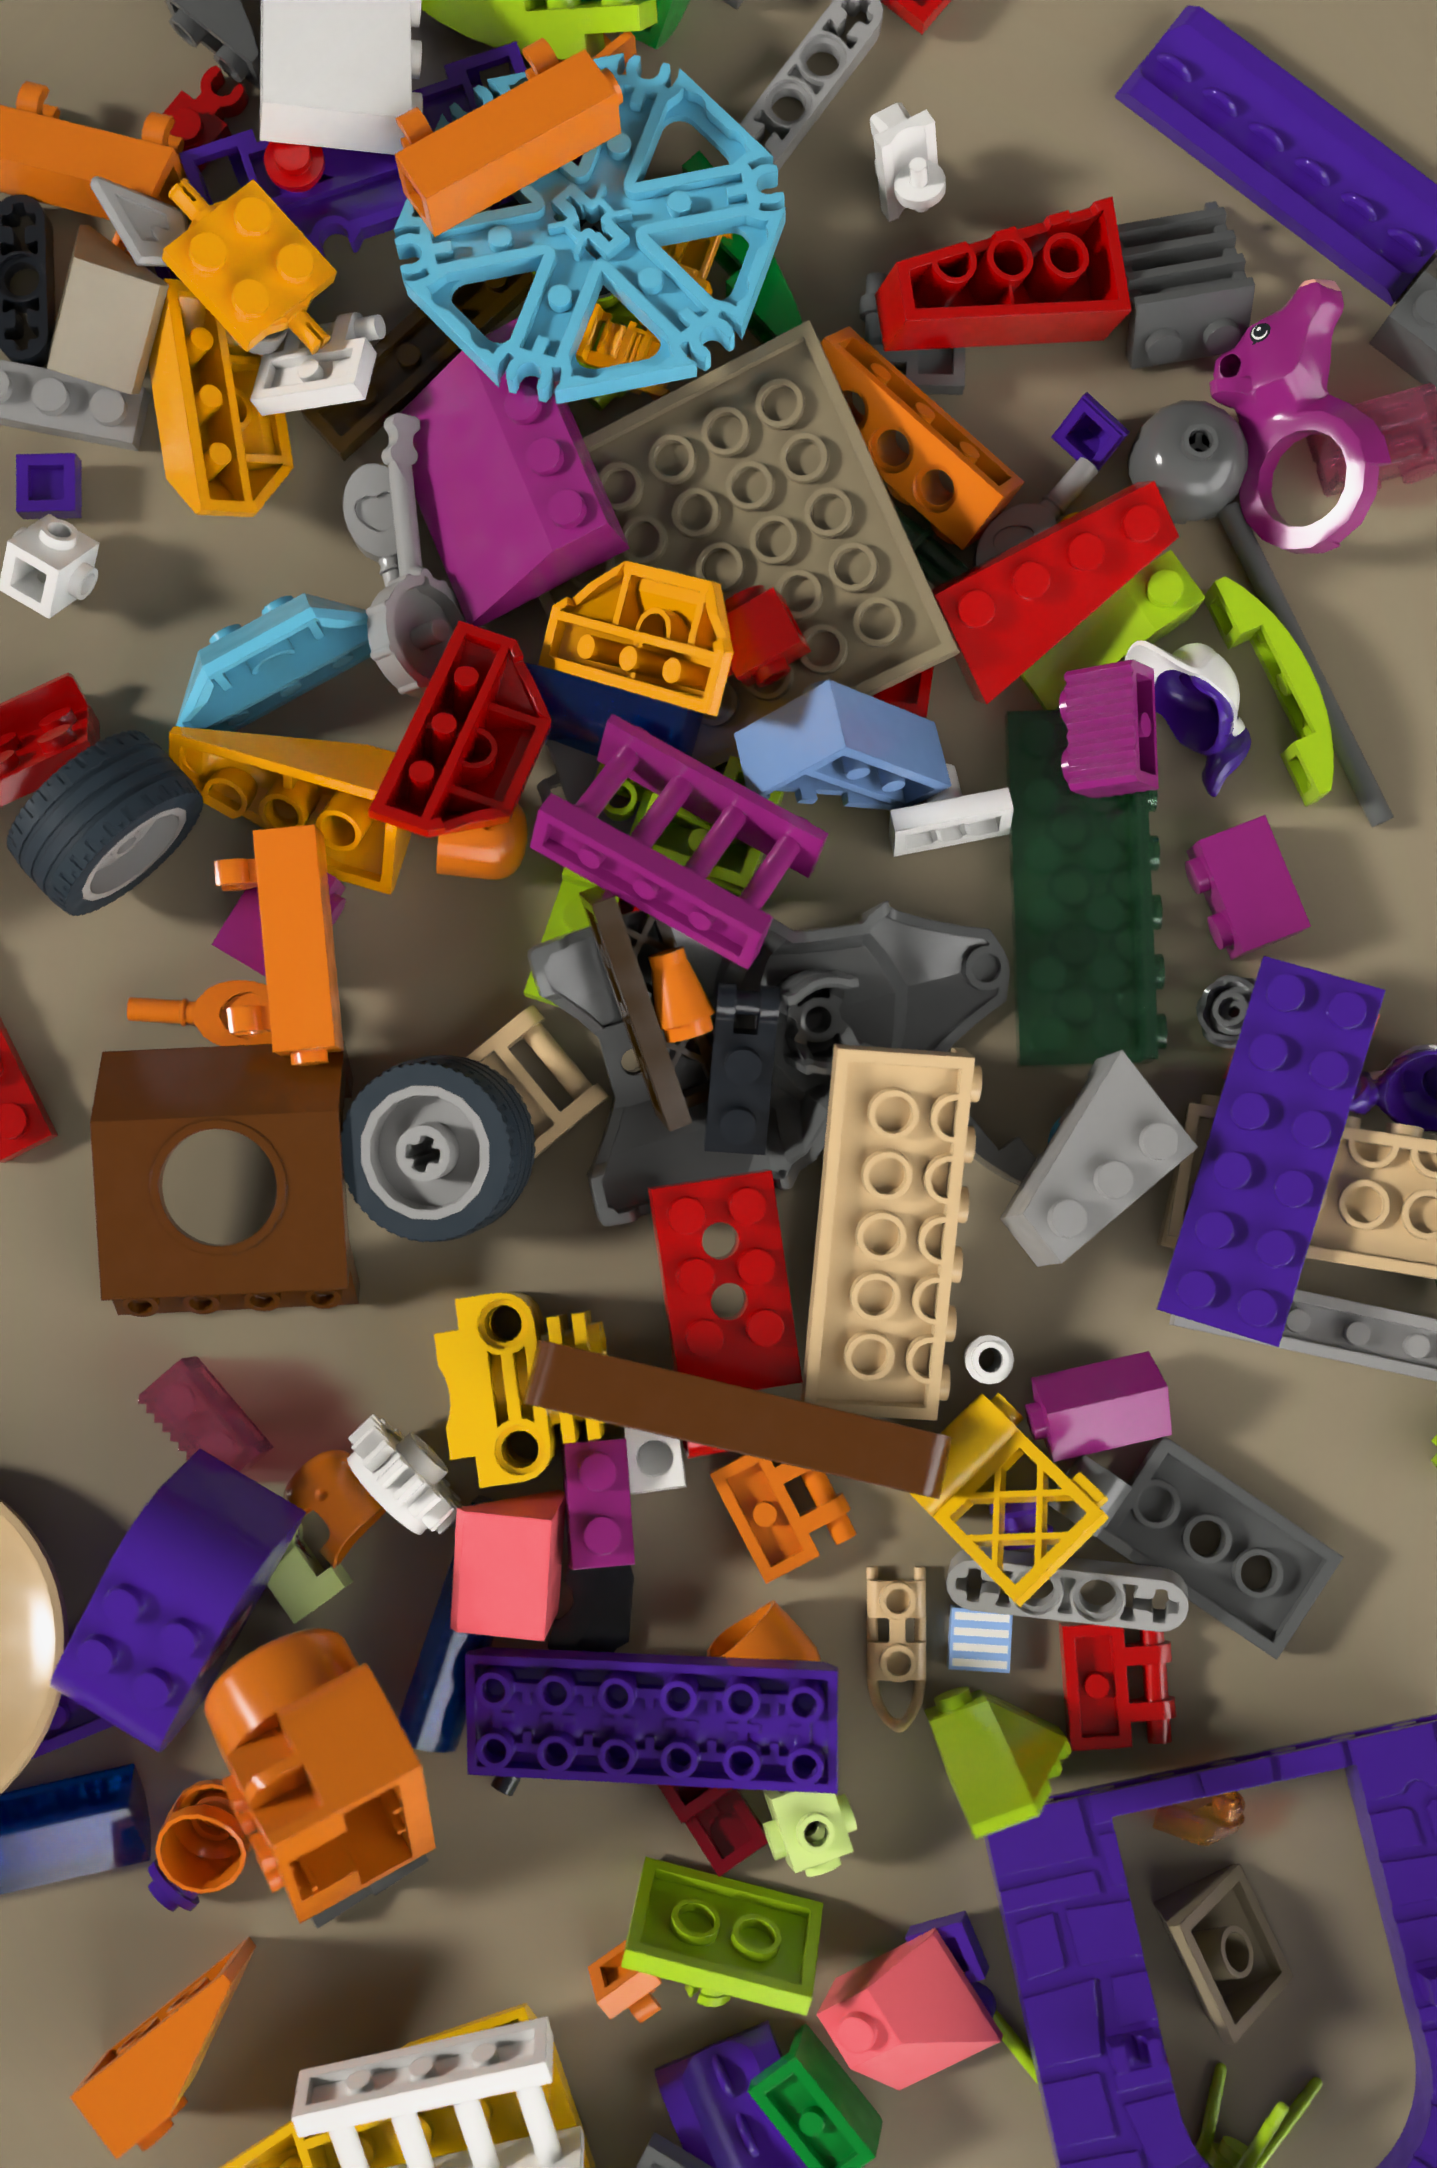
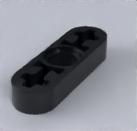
M23 194L8 196L0 202V349L11 362L43 367L48 363L56 324L53 226L41 205L34 198ZM29 216L34 224L25 228V244L30 252L22 251V243L12 229L20 226L21 217ZM24 269L38 272L39 284L32 293L18 296L10 292V281L17 272ZM18 312L27 314V323L38 337L29 340L28 349L21 350L14 341L24 336V320Z

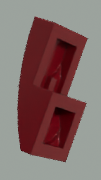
M658 1785L681 1824L685 1823L718 1877L723 1876L768 1844L763 1825L739 1789Z

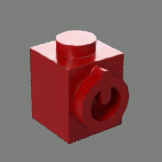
M755 585L734 594L724 601L733 649L727 678L735 674L736 678L748 687L757 683L759 688L766 687L781 680L790 673L791 668L788 664L811 652L785 599L774 587L766 591L763 585Z

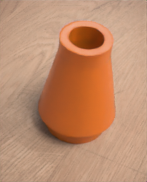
M684 946L670 948L648 956L652 971L654 1010L666 1042L672 1043L691 1039L713 1030L711 1015L716 1011L687 959Z

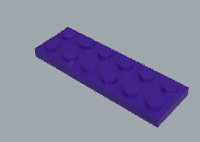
M1263 956L1156 1308L1157 1310L1279 1347L1386 990Z

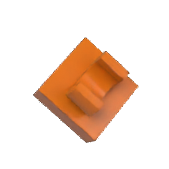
M625 1940L588 1966L596 2003L610 2020L629 2008L636 2020L642 2023L661 2010L660 2004L652 1993L656 1991L655 1988L661 1985L662 1982L660 1977L621 1967L626 1945Z

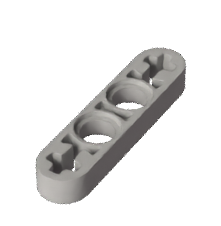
M833 0L740 123L759 143L764 139V128L771 134L765 143V149L773 156V165H777L778 171L877 41L881 33L883 6L880 0ZM860 11L866 13V24L860 21L855 23L847 34L845 44L840 37L846 28L847 14L855 17ZM827 52L837 59L839 66L830 75L818 76L808 69L806 62L815 53ZM793 97L803 104L805 111L800 118L794 121H784L774 114L772 107L780 98Z
M979 1547L990 1559L992 1558L991 1548ZM964 1549L951 1559L946 1580L947 1592L956 1604L961 1608L979 1612L1163 1632L1179 1627L1186 1619L1189 1610L1188 1590L1183 1578L1173 1570L1156 1566L1070 1557L1049 1578L1054 1586L1052 1592L1043 1598L1030 1597L1021 1607L1006 1593H1000L1001 1588ZM1004 1550L1003 1570L1011 1571L1009 1578L1016 1585L1034 1567L1035 1553ZM976 1568L981 1570L983 1581L980 1589L969 1587V1581L966 1578L969 1569ZM1099 1579L1112 1585L1116 1594L1109 1603L1094 1605L1082 1597L1080 1593L1082 1586L1091 1580ZM1125 1584L1134 1585L1133 1608L1125 1607ZM1156 1589L1168 1591L1169 1600L1165 1604V1609L1158 1610L1153 1608L1151 1598H1154Z

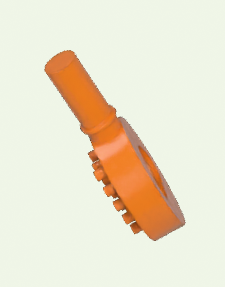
M231 980L218 983L207 988L196 1001H189L187 998L183 1000L139 997H130L128 1000L127 1018L129 1021L181 1024L183 1027L193 1025L198 1028L203 1037L218 1046L272 1044L271 1032L248 1036H235V1033H229L227 1008L268 1005L267 985L259 982Z

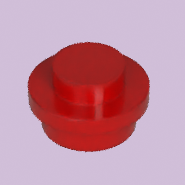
M269 142L264 153V165L268 176L275 185L290 192L300 193L308 191L318 183L324 173L325 156L322 147Z

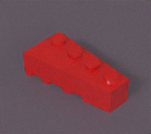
M1155 481L1136 482L932 589L960 651V654L954 657L975 700L986 705L990 703L1179 538V534Z

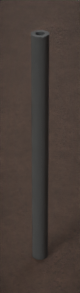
M1233 502L1223 507L1217 513V516L1258 599L1288 630L1311 667L1327 709L1333 750L1371 827H1376L1394 818L1262 549L1241 512L1239 503Z

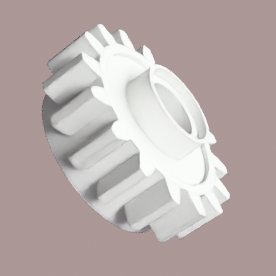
M372 1414L348 1437V1440L353 1444L351 1448L354 1451L347 1458L351 1470L373 1498L403 1526L419 1535L427 1528L442 1534L456 1521L457 1508L464 1506L460 1503V1497L449 1488L450 1483L443 1478L449 1470L441 1458L420 1437L410 1432L404 1438L399 1430H393L383 1418L379 1419L375 1414Z

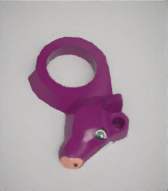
M1327 279L1303 281L1283 308L1248 327L1236 347L1222 354L1215 361L1214 380L1209 382L1211 397L1218 403L1235 410L1239 425L1248 444V468L1239 489L1241 512L1247 524L1263 541L1295 554L1325 553L1340 547V542L1362 524L1377 495L1379 467L1392 464L1386 439L1375 421L1350 403L1328 393L1327 384L1331 363L1332 335L1343 313L1344 302L1342 292L1336 282ZM1326 434L1331 436L1342 449L1347 466L1345 488L1337 505L1322 520L1304 527L1292 526L1276 510L1271 493L1273 473L1281 456L1293 443L1309 435Z

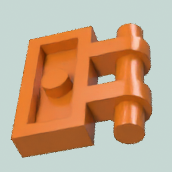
M744 1454L709 1472L766 1584L820 1556L809 1534L818 1528L826 1525L836 1545L851 1539L857 1534L847 1515V1512L851 1510L850 1505L843 1492L836 1494L826 1473L778 1463L774 1466L770 1460ZM798 1476L801 1477L815 1504L814 1507L801 1514L797 1511L784 1485Z

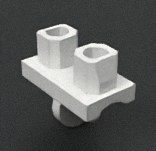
M900 102L873 114L870 117V126L874 139L876 157L874 162L876 176L878 177L881 211L889 222L899 218L905 208L917 212L927 211L930 207L941 201L946 190V177L943 169L938 166L934 119L927 109L911 117Z

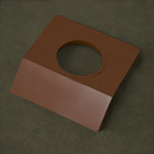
M343 1041L344 1051L328 1052V1063L309 1066H291V1057H282L274 1053L272 1044L102 1052L90 1119L101 1301L112 1300L118 1315H133L137 1317H148L156 1313L193 1312L196 1314H210L221 1310L253 1309L256 1311H271L276 1308L308 1306L328 1309L337 1305L359 1304L360 1282L348 1233L346 1183L343 1172L341 1142L344 1098H352L353 1076L345 1041ZM225 1129L240 1133L254 1141L265 1152L273 1166L277 1182V1195L272 1213L257 1233L240 1242L212 1244L198 1240L187 1234L176 1224L166 1207L163 1197L162 1180L168 1159L181 1142L200 1131Z

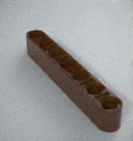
M538 1340L523 1402L524 1404L935 1499H940L952 1443V1437L541 1340Z

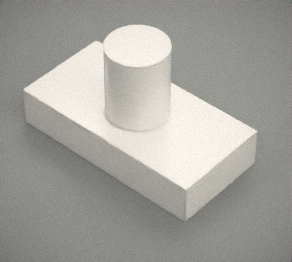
M946 764L951 787L926 799L927 803L890 810L889 839L893 856L896 857L1010 834L1014 808L1009 788L962 796L956 768L952 764Z

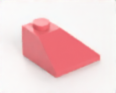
M936 1928L835 1978L816 2014L851 2070L899 2091L1001 2042L1003 2038L1002 2032Z

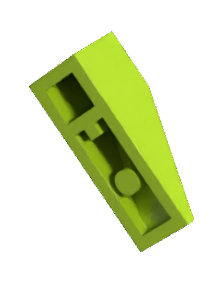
M1170 549L1144 567L1020 677L1049 716L1059 709V697L1067 684L1064 679L1066 671L1124 661L1129 648L1134 642L1143 640L1154 644L1190 619L1206 597Z

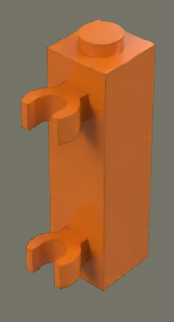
M541 38L522 49V54L531 65L529 69L525 70L528 81L433 132L427 119L418 107L395 118L397 125L405 135V137L400 139L404 149L394 154L403 192L433 236L440 235L621 134L619 105L623 103V95L613 73L608 68L600 70L585 49L559 63L549 43L544 38Z
M29 81L24 82L19 89L16 108L0 105V192L10 195H27L34 198L37 202L110 220L90 186L92 178L99 176L179 208L168 197V193L176 183L179 185L181 179L187 178L179 159V153L183 151L185 142L181 137L169 135L175 123L172 116L151 112L143 124L141 139L60 120L59 108L44 104L50 92L48 86Z
M315 824L253 830L255 858L214 861L216 886H222V891H239L258 887L268 1005L227 1008L229 1033H235V1036H248L271 1032L273 1052L282 1057L290 1056L291 1066L325 1064L329 1062L328 1052L344 1051L324 834Z

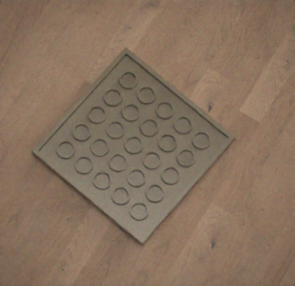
M810 320L583 438L630 549L540 595L539 599L548 619L554 604L565 597L573 598L591 581L622 562L630 561L720 583L724 601L734 594L755 585H763L766 591L774 587L785 599L811 649L810 653L788 664L791 668L788 675L769 686L759 688L757 683L748 687L737 679L735 674L728 677L717 716L708 715L573 675L594 724L608 720L614 714L634 726L645 729L652 736L718 771L727 766L730 755L739 758L734 733L803 695L804 689L813 683L830 679L873 696L960 654Z

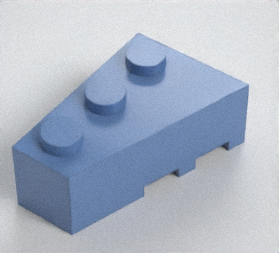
M830 679L809 685L804 689L803 695L734 733L746 788L766 799L771 797L770 793L774 791L795 792L797 803L814 804L818 800L817 794L841 796L844 807L893 810L914 806L952 786L935 722Z

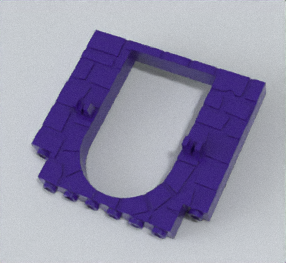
M1437 1713L1049 1795L1039 1816L984 1836L1056 2168H1214L1194 2147L1181 2118L1112 1817L1341 1768L1345 1769L1415 2054V2091L1406 2125L1391 2151L1375 2168H1437Z

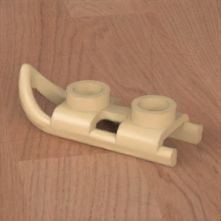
M867 1566L868 1691L872 1705L880 1719L888 1728L901 1733L908 1729L921 1708L926 1688V1567L914 1566V1580H878V1566ZM878 1618L889 1619L888 1642L878 1641ZM908 1618H914V1642H906L905 1621ZM879 1680H890L898 1683L914 1680L912 1698L903 1717L894 1718L887 1710L880 1694Z

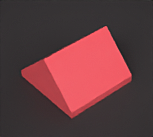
M554 1490L457 1508L451 1629L461 1633L545 1641L559 1611L566 1508L565 1492Z

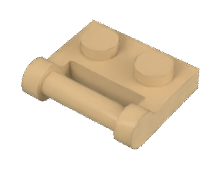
M531 1005L466 1058L479 1061L490 1066V1069L498 1071L500 1075L507 1079L509 1084L515 1087L517 1093L521 1095V1099L528 1107V1113L531 1115V1124L534 1126L536 1139L534 1142V1147H536L534 1158H537L581 1120L598 1109L610 1096L599 1083L591 1084L543 1026L542 1023L545 1021V1017L535 1005ZM524 1039L573 1098L574 1101L561 1112L509 1050L520 1040Z

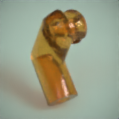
M1233 1791L1215 1795L1210 1803L1195 1811L1178 1804L1158 1807L1153 1828L1199 1846H1209L1238 1832L1245 1821V1816L1243 1815L1246 1807L1245 1800L1240 1793Z

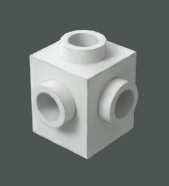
M48 514L28 528H20L7 541L0 577V591L50 619L76 599H85L93 590L98 579V570L94 566L100 543L78 531L71 523Z

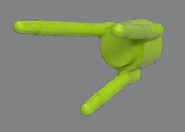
M1217 2063L1209 2089L1201 2134L1195 2148L1214 2168H1263L1322 2088V2080L1319 2077H1313L1289 2108L1285 2102H1278L1249 2146L1230 2136H1223L1220 2143H1215L1214 2137L1227 2073L1226 2065Z

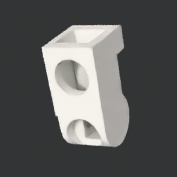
M624 1427L631 1494L687 1488L681 1440Z

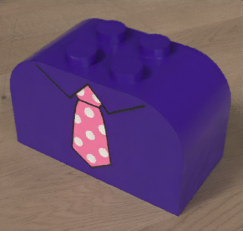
M200 1448L155 1492L126 1533L53 1672L50 1687L161 1753L205 1700L303 1520L306 1511Z

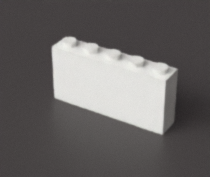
M261 0L260 141L391 155L403 150L400 139L405 137V135L397 125L395 118L415 107H418L421 112L423 108L422 93L412 92V79H420L422 41L411 39V27L419 28L421 0Z

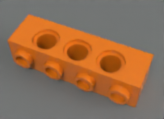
M850 326L824 337L821 341L823 350L878 472L887 483V488L892 496L903 504L913 506L931 522V528L939 538L947 543L957 545L962 551L980 539L988 525L1003 512L1025 482ZM853 392L862 398L865 405V415L856 410L852 400ZM896 431H899L906 437L909 443V454L899 448L896 442ZM939 470L946 472L952 479L954 485L953 493L947 491L942 486L939 479Z

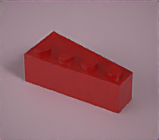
M1113 196L1095 201L1089 208L1070 213L1068 209L1049 215L1043 222L1017 229L1016 226L996 231L990 238L968 244L964 241L896 262L875 293L884 352L1104 341L1132 311Z

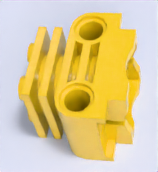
M508 1291L455 1299L458 1329L434 1334L438 1367L445 1377L450 1394V1414L446 1426L450 1460L475 1456L480 1488L518 1483L537 1477L554 1459L559 1448L558 1425L561 1424L563 1444L576 1442L583 1434L582 1421H586L588 1440L602 1438L607 1430L605 1422L524 1404L523 1402L538 1340L608 1355L603 1321L592 1322L591 1310L580 1311L571 1314L573 1329H569L567 1313L554 1315L546 1318L548 1332L545 1333L544 1319L540 1306L531 1296L522 1292ZM504 1305L514 1308L522 1320L521 1330L514 1339L502 1336L495 1325L496 1315ZM515 1431H526L537 1440L539 1450L536 1458L524 1459L515 1453L511 1444L512 1435Z

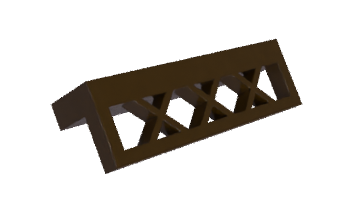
M595 886L579 892L655 1115L670 1132L691 1124L692 1120L688 1108L707 1101L711 1045L707 1033L693 1038L696 1050L686 1046L689 1039L672 1043L666 1042L654 1010L653 985L644 981L636 959L643 943L662 951L678 947L672 928L645 912L638 929H633L624 924L616 896L609 890ZM653 923L659 940L648 935ZM682 1054L701 1062L707 1079L706 1083L683 1092L674 1070Z

